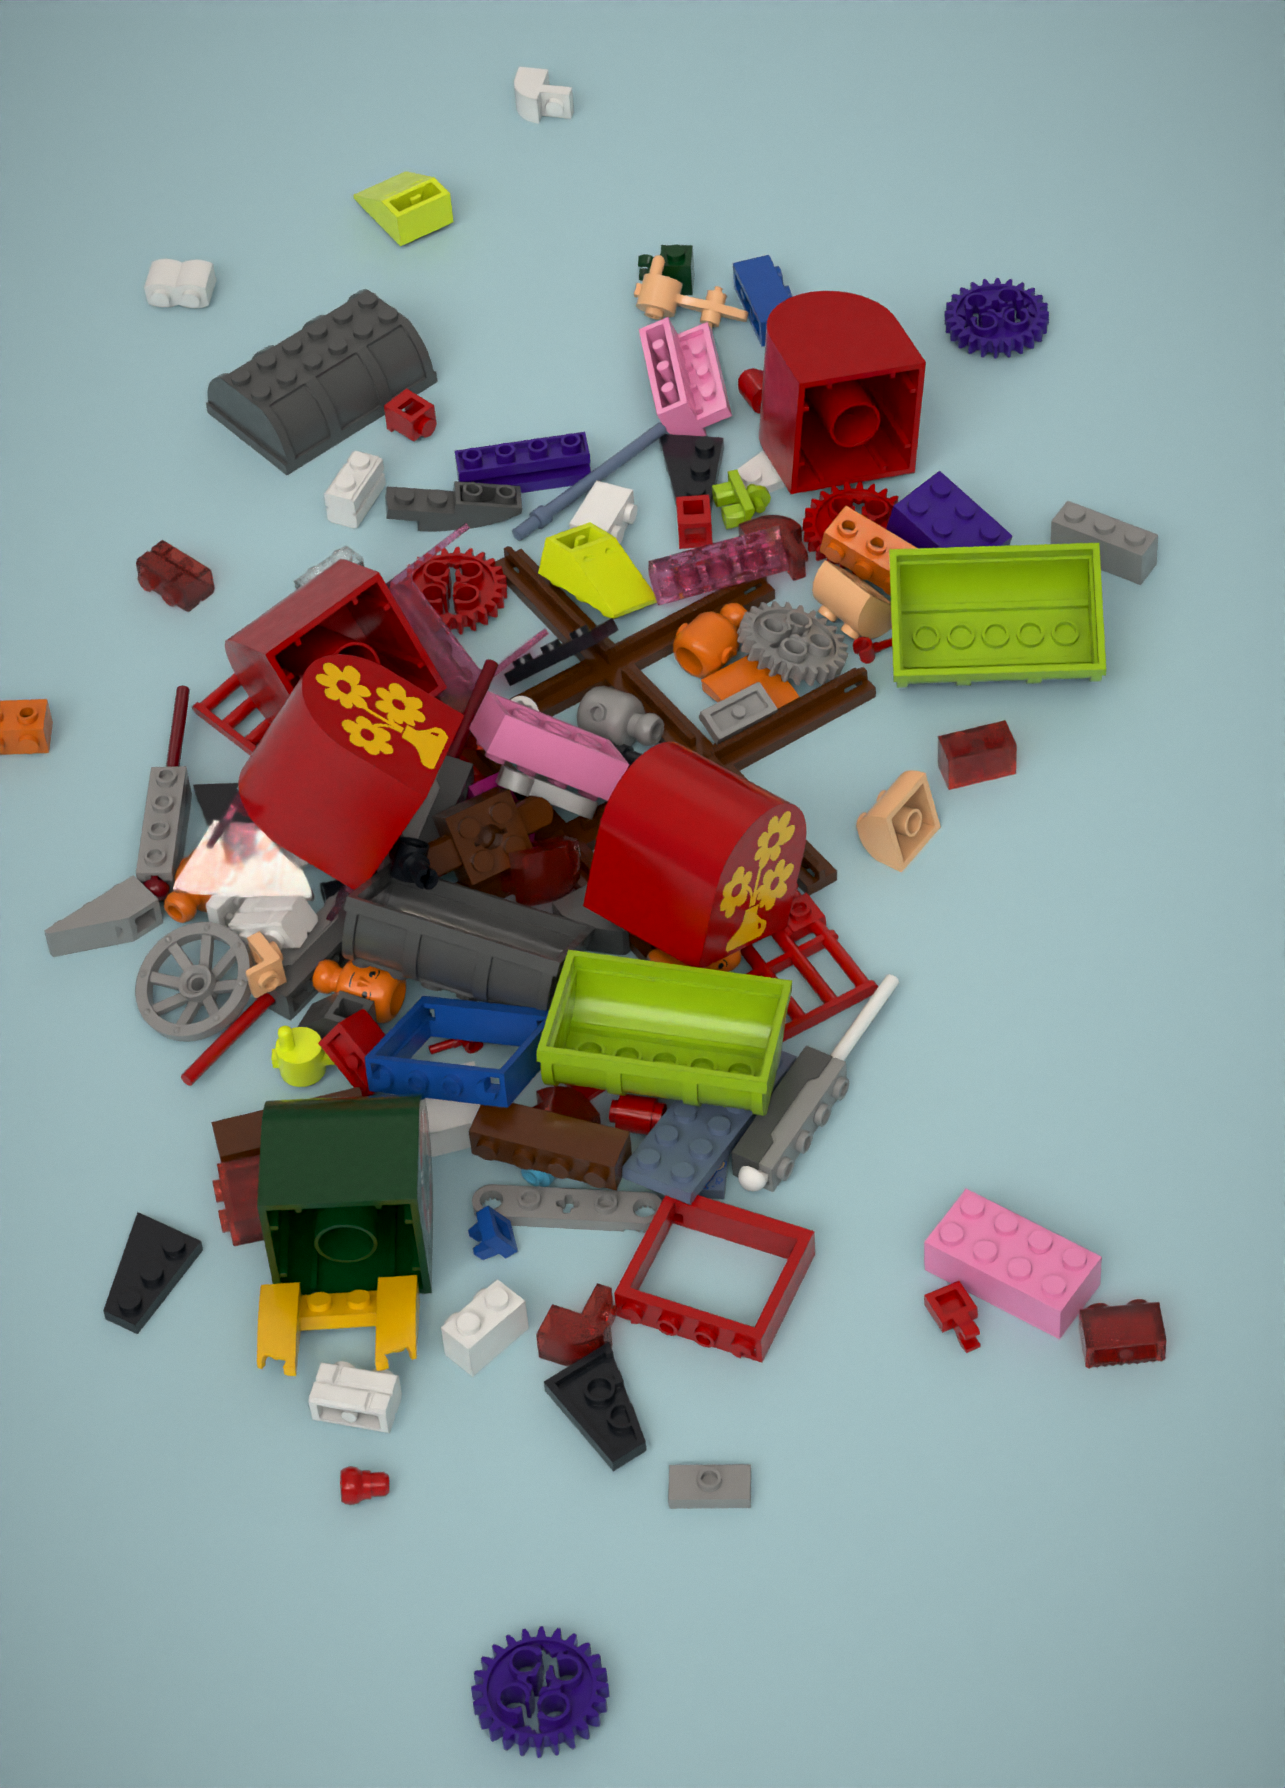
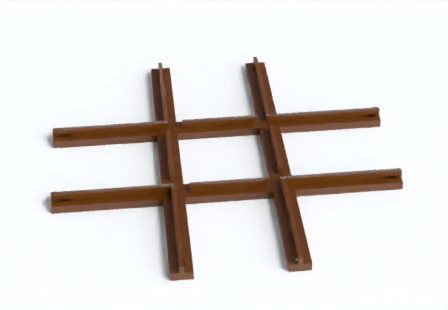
M510 546L503 548L504 557L495 562L496 566H502L503 575H506L507 586L562 643L571 639L570 632L586 624L589 629L597 626L560 587L554 586L550 580L538 574L539 566L522 549L515 551ZM517 567L519 569V573H517L513 568ZM762 569L743 576L615 644L609 637L603 639L597 644L575 654L580 661L579 663L516 696L530 698L537 705L539 712L553 717L581 702L584 695L594 687L607 686L632 694L642 702L645 714L654 713L663 720L664 731L659 743L669 741L679 743L747 779L740 770L875 698L876 687L868 680L867 670L864 667L853 668L782 706L775 715L765 718L761 722L743 730V732L716 745V743L712 744L641 671L647 666L674 653L673 642L679 627L684 623H691L699 614L710 611L720 614L721 608L728 603H738L747 612H750L752 606L759 608L762 602L767 604L775 599V589L767 582V573ZM753 587L756 588L755 590H753V591H751V592H749V593H747V594H744L745 591H747V590H749V589H751V588H753ZM853 684L857 686L846 693L844 692V689ZM444 691L435 696V698L458 712L464 713ZM470 732L461 755L467 757L486 778L498 773L501 765L517 770L508 761H505L504 764H499L485 756L486 751L476 743L477 739ZM513 791L518 800L527 797ZM608 801L597 806L592 820L578 816L566 823L553 809L552 822L546 828L535 832L534 841L531 842L536 856L477 884L468 885L456 882V884L505 899L558 870L575 890L587 885L598 829ZM806 840L797 884L804 893L807 892L810 896L837 881V870ZM810 868L815 873V877H813L807 871V869ZM628 932L630 950L638 959L648 961L647 955L656 947Z

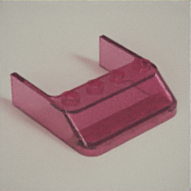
M467 523L463 524L386 583L447 686L436 698L448 706L458 705L471 696L481 669L474 663L416 586L412 575L417 568L470 529ZM544 628L499 661L494 677L549 634L548 631Z

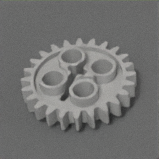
M776 601L772 602L771 607L764 602L760 604L759 608L752 606L750 612H745L737 631L739 634L737 642L742 644L741 652L749 653L747 660L758 661L757 669L759 670L768 668L770 670L769 676L771 677L776 674L781 675L783 682H786L788 678H792L796 685H800L801 680H805L809 686H813L815 680L824 685L827 679L833 680L836 675L841 674L848 657L846 652L848 645L842 643L844 635L835 634L837 626H827V618L817 619L815 617L816 611L813 610L805 613L801 605L798 606L797 610L792 609L789 602H786L784 607H781Z

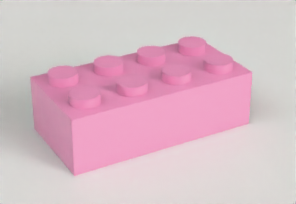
M487 691L469 727L477 739L476 743L486 751L485 756L499 764H504L505 761L516 764V768L519 771L532 777L539 773L548 777L547 780L551 784L566 789L568 785L578 789L580 795L593 801H597L598 797L608 801L614 788L629 766V763L610 740Z
M968 1189L964 1190L924 1242V1270L951 1284L960 1281L968 1293L1058 1339L1063 1336L1101 1283L1102 1257Z

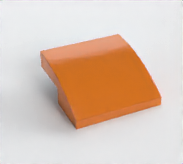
M748 655L701 679L703 691L717 703L757 682L761 683L778 709L799 698V695L788 680L783 682L779 674L772 677L769 676L770 670L768 668L757 669L759 662L748 661Z

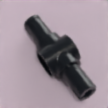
M401 834L389 851V857L392 861L389 874L397 880L415 883L420 889H423V887L426 890L433 889L438 883V874L430 867V861L427 858L430 848L429 844L417 838L404 837Z

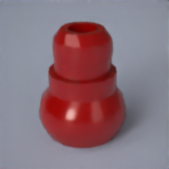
M354 1466L343 1468L340 1471L341 1501L347 1505H356L362 1500H371V1497L386 1496L389 1494V1475L385 1472L360 1470Z

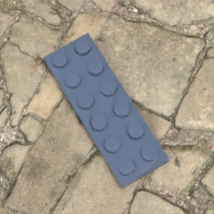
M781 1051L772 1093L796 1061L797 1056ZM675 1100L622 1166V1178L691 1205L696 1196L702 1191L735 1148L757 1115L752 1114L751 1110L702 1104L699 1107L685 1105L683 1101Z

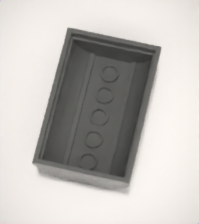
M362 289L350 296L346 303L330 313L319 315L308 321L300 331L277 345H270L254 354L252 360L229 374L223 373L212 379L208 385V402L206 407L208 414L285 475H289L384 416V405L405 389L419 394L437 383V373L433 370L428 351L412 323L395 308L377 297L375 293L368 289Z
M391 863L346 897L344 911H347L342 936V953L344 958L352 960L354 966L359 968L372 966L389 972L392 978L398 980L410 978L421 982V986L429 990H448L456 993V997L461 1000H479L487 1003L532 1007L545 1011L550 1009L568 950L586 952L587 946L593 941L596 927L440 878H438V883L433 889L426 890L424 887L420 889L415 883L393 878L389 874Z

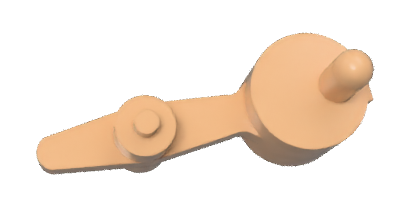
M661 255L653 258L650 271L644 275L642 284H636L634 296L638 298L636 307L644 311V315L649 318L662 320L663 317H674L678 306L702 312L700 323L708 322L711 329L712 327H719L721 317L742 322L747 321L749 312L725 305L727 295L722 293L723 288L715 286L714 290H708L705 300L681 295L682 283L662 275L665 259Z

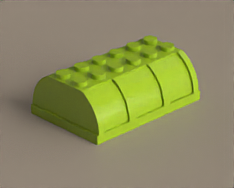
M1099 543L889 549L893 682H896L897 688H907L908 684L956 682V686H971V682L1026 680V684L1041 683L1042 680L1089 678L1090 682H1100L1102 676H1106Z
M568 950L537 1048V1062H541L542 1081L545 1085L558 1086L562 1083L607 1090L609 1094L622 1096L632 1093L681 1100L685 1105L699 1107L702 1104L751 1110L754 1115L765 1116L768 1111L780 1062L786 1013L792 993V980Z

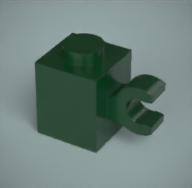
M661 245L660 255L665 259L662 275L682 283L681 295H693L695 275L693 245ZM647 254L639 256L638 267H647L640 268L639 280L643 281L644 275L649 273L653 256Z

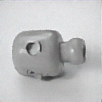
M607 686L592 688L584 695L578 707V728L606 738L619 746L622 744L632 746L636 740L644 746H651L658 743L663 735L664 723L658 715L654 713L645 714L643 704L637 697Z

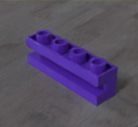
M585 432L454 451L458 482L520 486L521 493L573 486L591 472L590 452Z

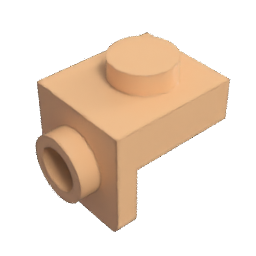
M260 931L247 937L255 966L246 970V977L250 992L255 998L271 992L287 982L282 964L284 958L278 945L274 941L269 943Z

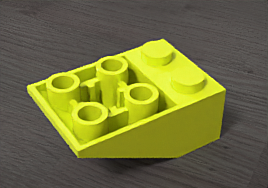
M405 171L353 195L357 203L400 246L453 223L450 192L431 176Z
M591 522L546 537L538 574L550 580L554 586L563 588L573 594L577 600L596 608L603 616L615 619L657 603V596L617 539Z

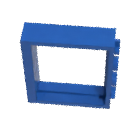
M422 996L364 1057L369 1091L388 1094L423 1093L425 1098L508 1108L541 1070V1062H537V1048L549 1009L545 1011L532 1007ZM430 1009H434L435 1017H432ZM430 1037L519 1046L501 1069L411 1059ZM490 1077L499 1078L500 1084L491 1083Z

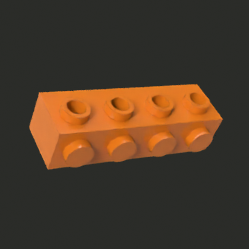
M845 506L824 532L820 552L832 562L843 565L853 571L859 578L870 581L891 596L889 549L918 548Z
M47 699L0 701V755L49 753L53 721Z

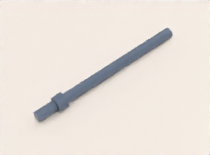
M658 422L546 506L540 505L530 512L528 519L512 530L513 536L518 541H521L535 529H542L553 521L552 517L590 490L596 480L602 481L666 434L665 426Z

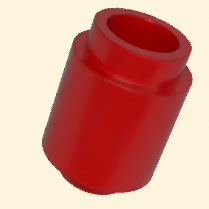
M750 368L739 376L738 390L750 407L760 414L763 371Z
M631 1094L620 1095L618 1100H612L609 1122L615 1123V1128L630 1131V1133L648 1135L667 1111V1104L658 1102V1099Z

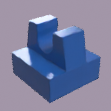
M486 1206L476 1212L478 1222L468 1229L471 1238L477 1242L481 1241L480 1244L472 1248L474 1255L485 1260L498 1254L508 1258L518 1252L510 1220L490 1206Z

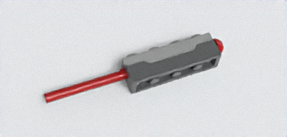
M343 886L334 896L326 900L324 906L316 913L318 916L317 924L310 933H307L308 937L300 948L280 950L284 958L282 964L287 982L275 990L256 998L181 1074V1079L185 1084L192 1086L267 1009L291 1021L319 993L313 987L312 980L314 971L320 961L330 959L336 961L342 968L350 961L344 958L342 953V936L347 911H344L346 897L353 892L352 889Z

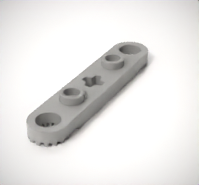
M495 1184L479 1188L472 1198L475 1216L476 1212L484 1208L482 1203H485V1200L489 1201V1198H492V1200L496 1198L499 1201L500 1199L502 1204L494 1210L510 1220L512 1226L624 1232V1229L638 1232L643 1230V1233L647 1231L662 1202L657 1195L649 1192ZM566 1204H573L574 1208L571 1209L570 1213H563ZM642 1206L644 1208L649 1206L650 1209L652 1208L655 1211L648 1217H640L635 1214V1211H638V1207L641 1209Z

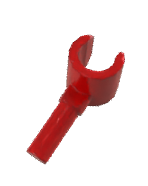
M859 637L853 642L854 653L859 654L860 661L865 664L874 661L875 653L892 647V638L872 643V640L868 637Z
M448 1039L428 1047L432 1055L462 1045L465 1051L471 1054L482 1049L483 1042Z

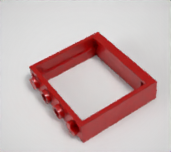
M665 1195L614 1293L616 1315L630 1320L632 1324L640 1323L658 1329L669 1336L677 1335L693 1340L703 1347H714L730 1352L740 1359L745 1357L763 1363L815 1256L814 1231L700 1195L696 1196L691 1205ZM672 1224L788 1259L755 1327L639 1291Z

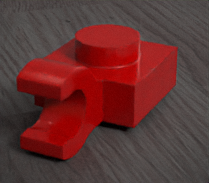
M960 1281L924 1295V1305L942 1333L954 1329L957 1339L966 1353L981 1347L975 1337L980 1335V1330L973 1321L978 1318V1308Z

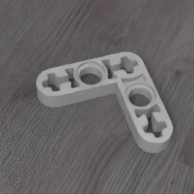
M501 765L495 780L499 786L527 797H543L552 805L591 820L598 806V802L504 765Z

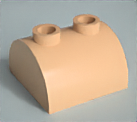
M824 560L816 573L812 587L814 598L822 604L818 612L834 623L837 618L842 620L844 624L841 630L855 640L860 636L874 639L888 632L892 628L891 601L857 575Z
M910 770L903 772L888 790H882L879 793L876 803L867 813L864 812L859 816L856 824L860 841L868 853L875 860L899 872H902L941 828L926 773Z

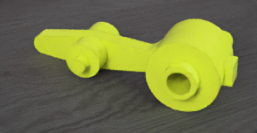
M286 1025L278 1029V1039L275 1049H272L271 1060L273 1068H279L280 1075L286 1083L296 1087L313 1085L324 1076L326 1065H335L318 1044L322 1039L316 1031L306 1027L291 1029Z

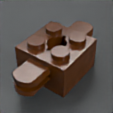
M494 787L437 813L432 818L440 837L428 843L430 848L427 858L430 861V867L437 872L438 877L454 871L459 883L474 885L536 856L528 836L546 828L552 822V806L546 799L537 796H528L514 802L509 789Z

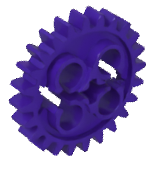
M999 278L995 279L994 284H989L986 279H983L981 286L971 282L970 290L961 287L960 295L952 294L951 302L946 303V311H944L946 333L950 334L951 342L958 341L959 349L968 346L969 354L979 350L981 351V357H985L990 352L993 354L994 359H997L999 353L1004 352L1009 358L1011 357V351L1015 350L1017 353L1023 354V346L1033 349L1034 341H1042V334H1047V325H1049L1048 304L1043 302L1042 294L1035 295V288L1024 290L1025 283L1023 282L1017 286H1013L1012 279H1009L1005 284H1001ZM1015 310H1016V319H1020V322H1015ZM973 314H978V326L977 317H974Z
M543 1626L539 1627L536 1637H531L526 1629H522V1640L516 1641L512 1636L507 1635V1647L505 1649L496 1644L492 1645L494 1659L482 1656L481 1664L483 1670L474 1671L476 1685L471 1686L472 1698L475 1700L473 1701L474 1713L479 1715L480 1728L489 1730L492 1742L503 1737L504 1750H509L516 1743L519 1746L520 1756H524L529 1747H535L538 1758L542 1757L545 1747H550L557 1756L560 1752L559 1744L565 1742L568 1747L575 1749L574 1737L576 1735L588 1740L590 1738L588 1725L600 1727L599 1713H607V1701L605 1698L610 1697L609 1684L606 1683L608 1681L606 1668H601V1656L599 1654L591 1655L589 1642L578 1647L577 1634L575 1633L566 1640H562L561 1628H557L551 1637H546ZM541 1651L549 1654L551 1658H556L560 1677L571 1675L574 1678L570 1680L558 1679L555 1676L554 1666L549 1665L545 1674L547 1687H542L544 1666ZM523 1667H533L532 1670L527 1672L519 1671ZM534 1696H539L537 1719L540 1733H537L535 1729L532 1730L529 1725H524L521 1706L516 1708H508L506 1706L512 1703H521L526 1707L527 1718H532L536 1709ZM552 1712H562V1714L557 1717L547 1716L549 1713Z

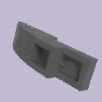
M454 481L453 491L387 486L385 494L386 519L417 521L418 531L472 529L507 520L522 512L520 486Z

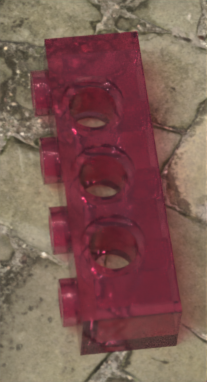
M780 526L648 561L649 578L658 606L790 570L788 554Z

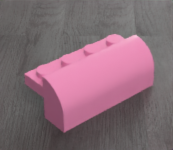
M666 317L639 329L656 413L669 434L707 436L705 427L732 416L713 332L708 322L678 334L670 319Z

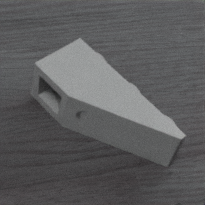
M133 875L93 901L86 903L64 919L55 922L44 932L50 954L53 957L133 942L164 922L158 898Z

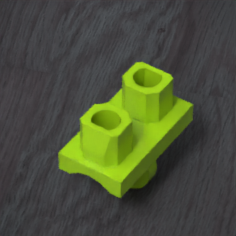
M737 469L727 471L728 482L712 485L713 501L716 508L725 506L721 508L724 526L726 529L742 526L746 535L756 533V528L751 518L755 512L763 513L765 511V507L771 500L770 493L765 486L750 484L745 488Z

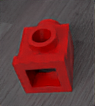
M405 389L384 405L386 426L390 432L396 430L414 442L421 436L429 437L436 428L434 405L409 389Z
M709 495L676 497L679 549L713 547Z

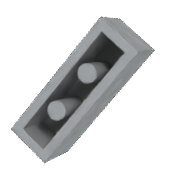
M1068 500L1051 521V544L1099 543L1101 570L1141 585L1157 565L1158 534Z

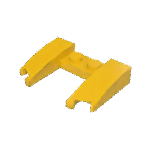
M417 1275L378 1277L376 1291L316 1292L311 1295H301L300 1282L261 1285L257 1329V1367L263 1369L267 1357H271L275 1360L286 1361L283 1366L284 1375L296 1376L301 1331L376 1326V1371L389 1368L388 1359L385 1355L393 1352H402L405 1348L409 1352V1357L412 1360L416 1359L420 1310Z

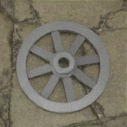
M212 922L187 924L165 935L149 951L137 975L135 996L138 1009L144 1020L162 1036L185 1042L205 1039L226 1028L242 1012L251 995L246 970L255 965L248 946L234 931ZM201 939L199 964L193 965L181 946ZM214 940L222 941L231 948L212 969ZM171 954L184 971L180 977L158 973L164 961ZM237 960V979L220 981ZM153 985L180 991L176 995L155 1004L153 1003ZM232 993L226 1003L219 1009L216 1002L218 995ZM187 1004L176 1024L160 1017L162 1014ZM205 1006L210 1017L197 1023H192L200 1007Z

